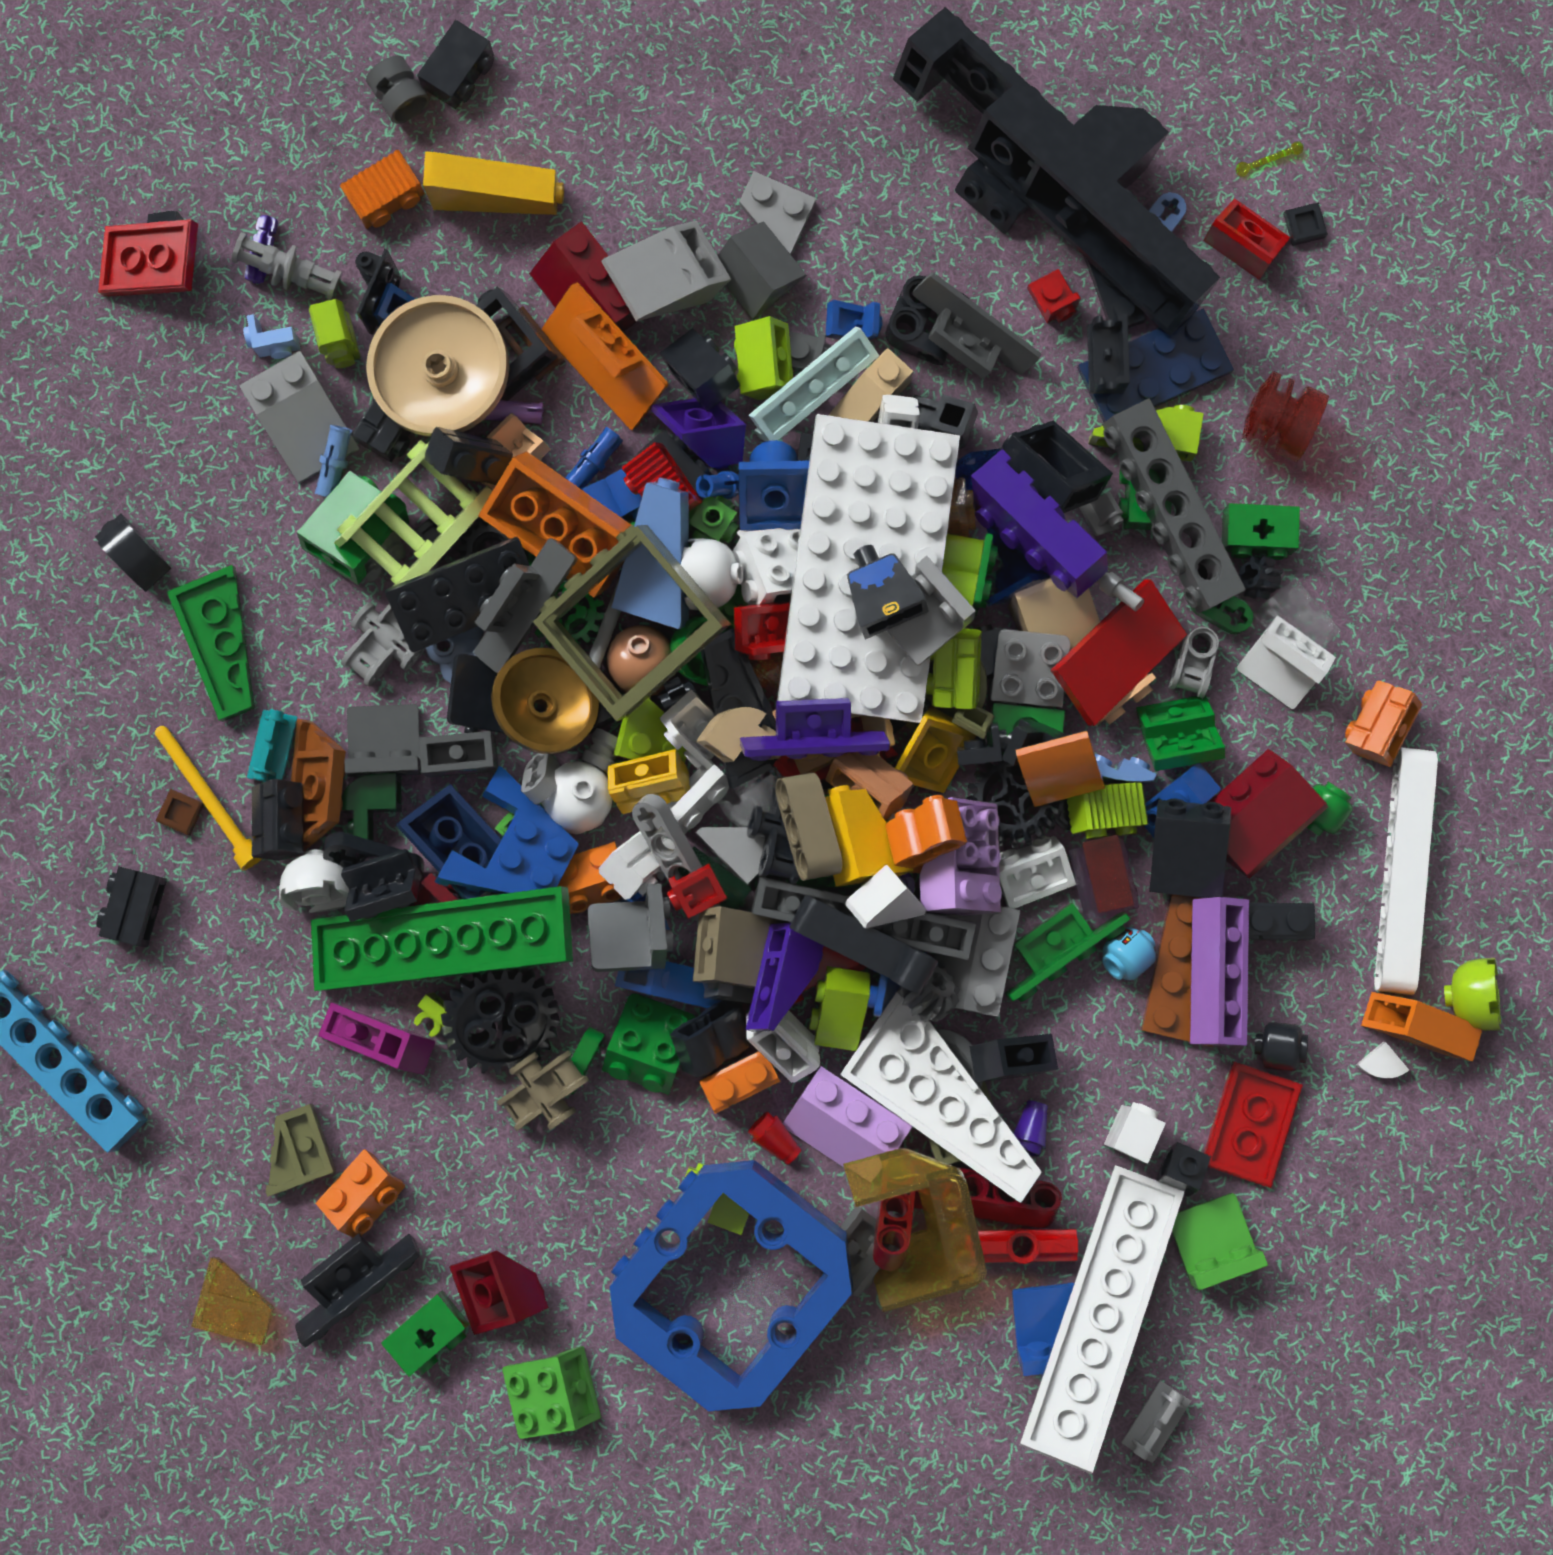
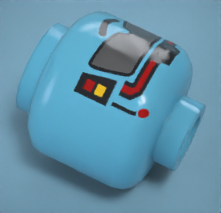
M1126 927L1125 931L1105 943L1102 963L1114 978L1118 980L1122 978L1125 980H1135L1155 962V941L1145 930L1139 931L1132 927Z

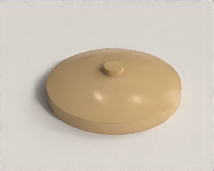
M446 295L421 297L397 308L377 329L367 356L368 383L372 395L380 408L400 427L415 434L429 437L432 436L433 430L436 427L464 432L483 421L499 403L506 388L509 375V356L506 343L492 319L476 305L461 298Z

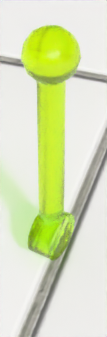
M1296 141L1289 148L1251 163L1240 162L1236 166V174L1244 177L1249 173V170L1290 154L1299 155L1303 152L1304 146L1301 142Z

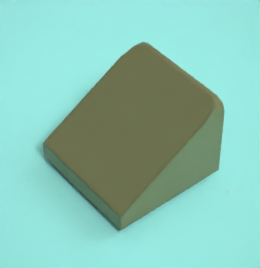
M976 706V709L958 708L952 722L984 739L995 716Z

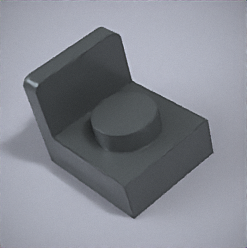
M789 331L793 370H804L831 347V344H825V332L819 331L817 337Z

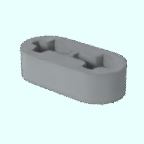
M538 753L526 765L521 792L533 804L536 805L545 801L556 789L555 770L560 767L559 762L551 754Z

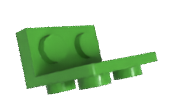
M1234 1193L1226 1194L1177 1213L1172 1234L1190 1284L1197 1290L1208 1288L1268 1266L1263 1251L1256 1249L1238 1199Z
M584 1346L568 1349L549 1358L510 1364L502 1368L517 1434L520 1439L575 1431L601 1418Z

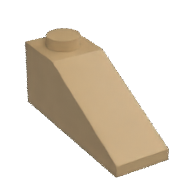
M887 348L864 371L828 416L873 422L879 416L882 395L898 396L911 383L913 370Z

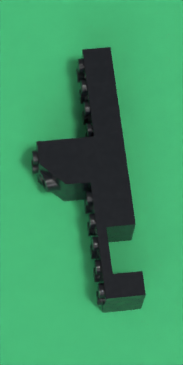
M946 7L908 38L893 76V80L918 102L945 79L983 114L967 149L1169 336L1197 311L1221 277L1214 272L1207 262L1202 261L1189 249L1181 238L1176 237L1163 225L1155 214L1150 213L1137 201L1129 190H1126L1148 168L1169 133L1158 119L1152 117L1144 108L1095 105L1073 125L1061 111L1054 108L1035 87L1028 84L1010 64L1002 60L984 40L977 37L959 17L951 13Z

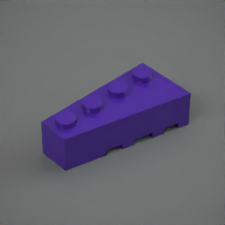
M1003 449L1000 450L971 475L976 519L986 529L991 527L997 532L1007 547L1013 550L1016 548L1025 555L1026 560L1034 569H1042L1047 573L1058 589L1064 592L1067 590L1078 598L1108 572L1107 551L1074 519L1067 523L1065 515L1059 507L1060 505L1051 496L1044 500L1032 485L1034 480L1024 470L1020 474L1015 472L1008 464L1011 461V457Z

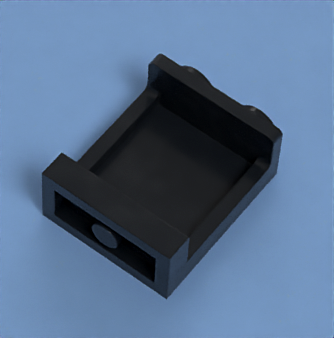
M1176 798L1158 800L1149 892L1203 898L1222 897L1231 807L1223 806L1216 802L1204 804L1188 803Z

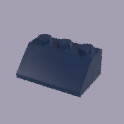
M451 784L396 825L439 873L452 850L486 868L501 841V838ZM450 884L463 899L494 894L480 890L479 893L468 891L464 886Z

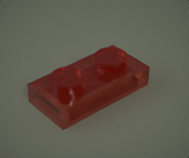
M1118 834L1082 842L1098 913L1134 906Z

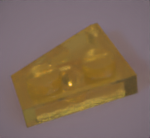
M213 1256L209 1261L191 1327L263 1345L265 1344L274 1307L222 1259Z

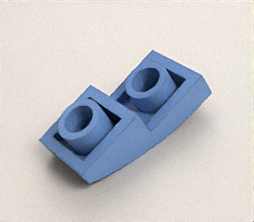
M1095 754L1103 781L1115 784L1142 782V784H1149L1157 775L1150 771L1151 766L1141 759L1131 757L1128 760L1124 758L1119 762L1117 768L1114 769L1111 767L1112 762L1109 759Z

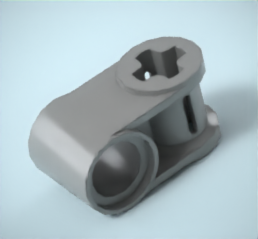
M1199 627L1185 636L1171 673L1169 689L1181 688L1197 693L1199 698H1204L1210 684L1212 667L1219 647L1218 636L1212 629ZM1195 636H1201L1207 641L1208 650L1206 653H1198L1193 649L1192 639Z

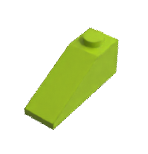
M1175 405L1174 408L1167 407L1157 410L1156 412L1180 460L1191 462L1197 455L1204 413L1195 412V408L1188 405ZM1103 426L1093 429L1088 444L1109 447L1104 438ZM1133 437L1134 447L1138 451L1143 452L1144 445L1142 441Z

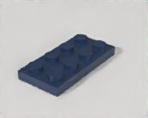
M1203 308L1196 311L1171 336L1161 328H1158L1128 342L1130 383L1123 394H1090L1104 423L1112 416L1149 398L1154 408L1232 373L1234 368ZM1088 361L1079 364L1077 369L1089 392Z

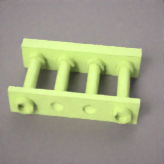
M422 440L407 453V456L411 459L410 462L357 518L351 514L338 527L337 531L342 535L334 542L338 547H341L350 538L354 540L392 576L390 580L395 583L393 586L429 572L479 517L480 511L492 493L488 486L478 493L474 489L469 491L455 476L444 475L437 471L434 466L425 460V452L429 442L425 444ZM419 463L461 501L459 505L463 509L456 517H453L451 514L447 516L407 478ZM396 488L438 526L436 530L441 534L433 542L429 539L425 541L384 503ZM373 513L415 550L414 555L418 559L410 568L406 564L401 566L361 528L363 523Z

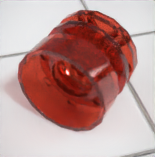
M1272 371L1268 379L1258 388L1245 416V426L1241 438L1251 442L1258 429H1261L1262 432L1257 445L1263 448L1271 437L1275 435L1278 437L1275 453L1297 463L1313 438L1327 406L1329 395L1307 385L1299 396L1295 398L1292 396L1295 380L1288 378L1281 391H1279L1277 388L1282 374Z

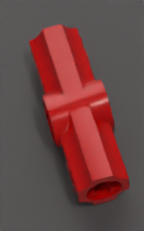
M1075 1228L966 1230L967 1263L1017 1262L1027 1264L1031 1262L1077 1261V1231ZM1020 1236L1028 1237L1031 1243L1029 1251L1024 1255H1016L1012 1249L1014 1240Z

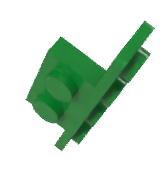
M1073 903L1068 904L1014 942L1013 945L1033 973L1004 994L1011 1001L1019 999L1020 1002L1027 1000L1038 991L1036 985L1048 978L1051 982L1068 970L1065 965L1076 957L1079 961L1087 958L1097 950L1095 947L1097 942L1105 937L1109 941L1125 931L1126 928L1123 924L1129 921L1130 917L1125 912H1119L1092 931Z

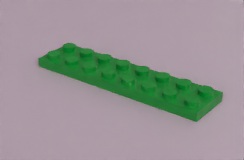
M563 886L417 905L401 909L395 908L379 913L373 918H362L350 922L347 915L311 920L314 991H331L573 962L568 887Z

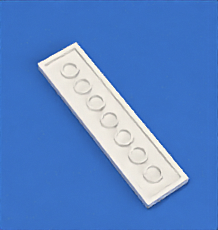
M1115 1165L1019 1446L1086 1473H1093L1185 1191Z

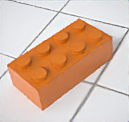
M527 451L512 458L478 515L508 538L518 537L522 547L535 557H537L549 538L556 539L578 558L576 564L566 577L568 580L579 572L584 575L592 567L590 564L591 559L605 548L610 551L618 543L616 539L618 534L631 526L630 523ZM624 561L588 594L595 598L607 590Z

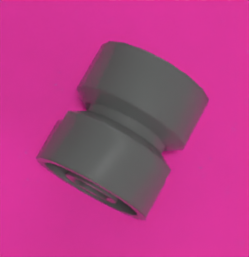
M391 56L382 60L367 74V84L376 98L382 100V107L393 123H405L423 112L430 101L428 94L420 82L414 79L413 71L402 56Z

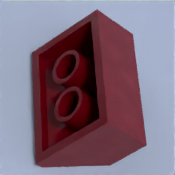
M582 221L553 241L529 273L555 308L570 286L579 283L622 332L637 322L601 262L604 258L608 257V254Z
M1267 749L1210 801L1231 807L1226 861L1249 879L1328 808L1327 803L1290 763L1270 749Z

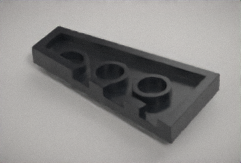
M732 628L721 633L701 651L714 717L730 709L740 707L756 708L766 713L758 726L766 725L776 731V720L772 713L773 710L746 653L735 650V629ZM741 751L734 762H724L729 789H734L775 768L774 763L777 759L753 760L750 757H745L743 751Z

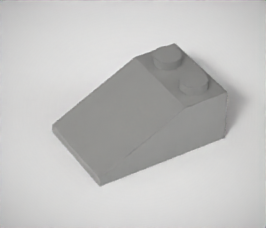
M298 351L239 386L295 479L300 484L320 472L322 463L319 462L320 455L325 453L330 424L347 427L303 353ZM352 435L350 436L346 457L359 450Z

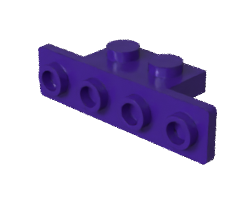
M849 698L776 701V736L741 737L740 746L745 757L763 761L770 759L771 756L782 755L792 759H802L807 757L808 754L839 757L846 752H858L869 756L877 755L880 751L890 750V741L884 731L851 732V702Z

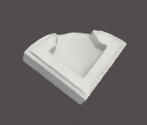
M1382 1042L1356 1064L1366 1074L1379 1078H1394L1409 1071L1386 1042Z

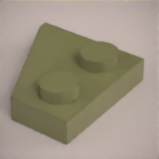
M313 1103L276 1116L273 1133L275 1140L270 1155L271 1170L269 1184L266 1185L267 1197L336 1172Z

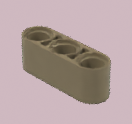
M808 773L777 779V802L799 877L804 881L840 874L842 871V856L819 777L815 773Z

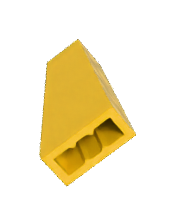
M425 151L423 187L433 210L557 215V204H563L564 183L558 182L556 170Z

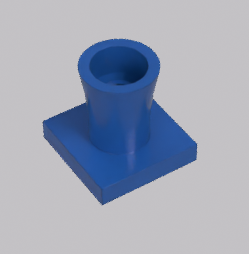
M777 440L763 442L754 448L749 462H739L740 530H768L776 528L793 530L801 528L809 461H798L795 450L789 444Z

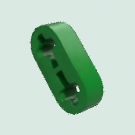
M1235 596L1217 604L1220 606L1219 608L1212 607L1198 614L1195 608L1190 606L1196 615L1230 634H1240L1246 631L1253 621V612L1250 606ZM1223 609L1230 613H1234L1237 609L1242 612L1241 619L1245 621L1244 624L1240 622L1236 626L1230 624L1232 618L1224 613Z
M590 1026L584 1033L571 1058L582 1076H585L605 1037L604 1033ZM576 1089L575 1091H573V1092L571 1093V1095H574V1094L576 1093L577 1089Z

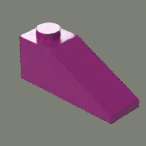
M332 1002L329 1005L318 1035L321 1038L394 1068L424 1075L436 1042L410 1030Z

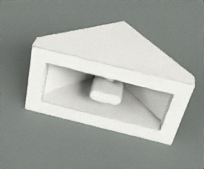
M888 865L884 866L852 894L845 904L865 929L925 915L927 910Z

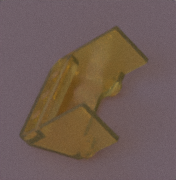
M899 1148L843 1164L856 1207L916 1190L919 1191L927 1229L911 1234L904 1264L899 1269L886 1271L880 1268L874 1277V1284L883 1312L968 1289L980 1284L984 1280L987 1270L968 1185L963 1172L959 1168L907 1148Z

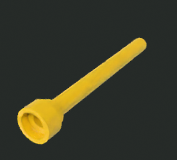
M166 726L157 727L155 730L157 739L234 846L232 851L235 856L233 859L242 871L247 870L260 862L262 859L252 857V840L244 837Z

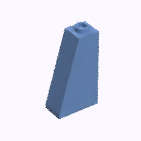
M659 477L658 483L646 482L634 527L637 525H648L681 564L684 547H689V492L679 490L680 483ZM642 543L624 561L611 608L676 629L684 628L689 619V607L684 597L688 596Z

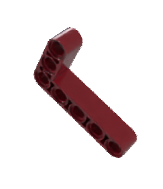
M907 1159L892 1160L886 1166L880 1187L873 1260L878 1267L886 1271L897 1270L904 1264L910 1244L914 1208L1044 1228L1051 1225L1055 1220L1062 1201L1061 1192L1054 1184L1037 1180L1022 1203H1020L975 1170ZM892 1179L903 1180L906 1184H896ZM928 1185H937L942 1190L935 1191L928 1187ZM964 1191H973L977 1196H969ZM1000 1196H1007L1011 1198L1013 1202H1006L1002 1200ZM1036 1202H1043L1049 1208L1040 1207ZM888 1212H898L902 1215V1217H892L888 1214ZM892 1244L899 1250L889 1251L883 1245Z

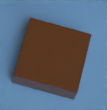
M170 789L156 818V822L190 836L204 804Z

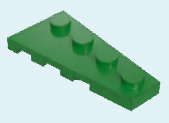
M233 565L227 566L167 591L218 720L224 722L255 709L236 567Z

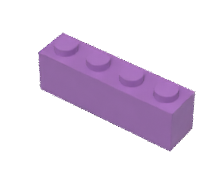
M1227 897L1193 899L1190 1044L1247 1046L1249 900Z

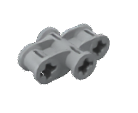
M369 602L358 611L350 624L354 630L360 629L364 634L346 652L342 658L341 665L345 668H352L364 678V684L368 687L377 682L394 659L401 663V669L407 671L416 663L425 650L424 648L416 652L410 651L390 604L379 614L375 610L376 606ZM370 622L376 624L379 627V629L377 630L375 627H373L370 624ZM396 644H400L406 649V652L402 651ZM360 660H364L366 663L370 665V667L367 668L360 662Z

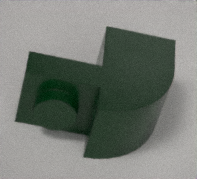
M396 773L368 774L357 778L348 785L341 796L343 801L341 812L353 813V819L348 820V834L374 841L373 813L402 812L401 776Z

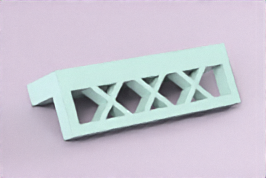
M854 327L748 415L757 427L754 432L761 440L778 441L879 357V354L862 329Z

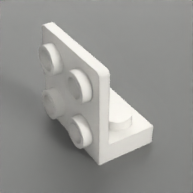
M1277 615L1239 663L1237 670L1286 706L1294 709L1316 682L1319 684L1336 657Z

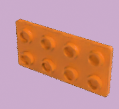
M579 283L572 284L542 327V331L630 430L638 427L652 408V404L656 403L669 384Z

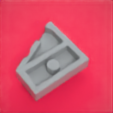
M753 171L739 201L740 207L757 224L763 221L766 223L791 256L816 204L815 197Z

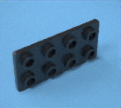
M518 537L511 538L385 590V595L411 652L419 651L478 627L475 621L481 614L480 608L484 601L493 596L499 587V580L502 574L509 567H512L513 564L530 566Z

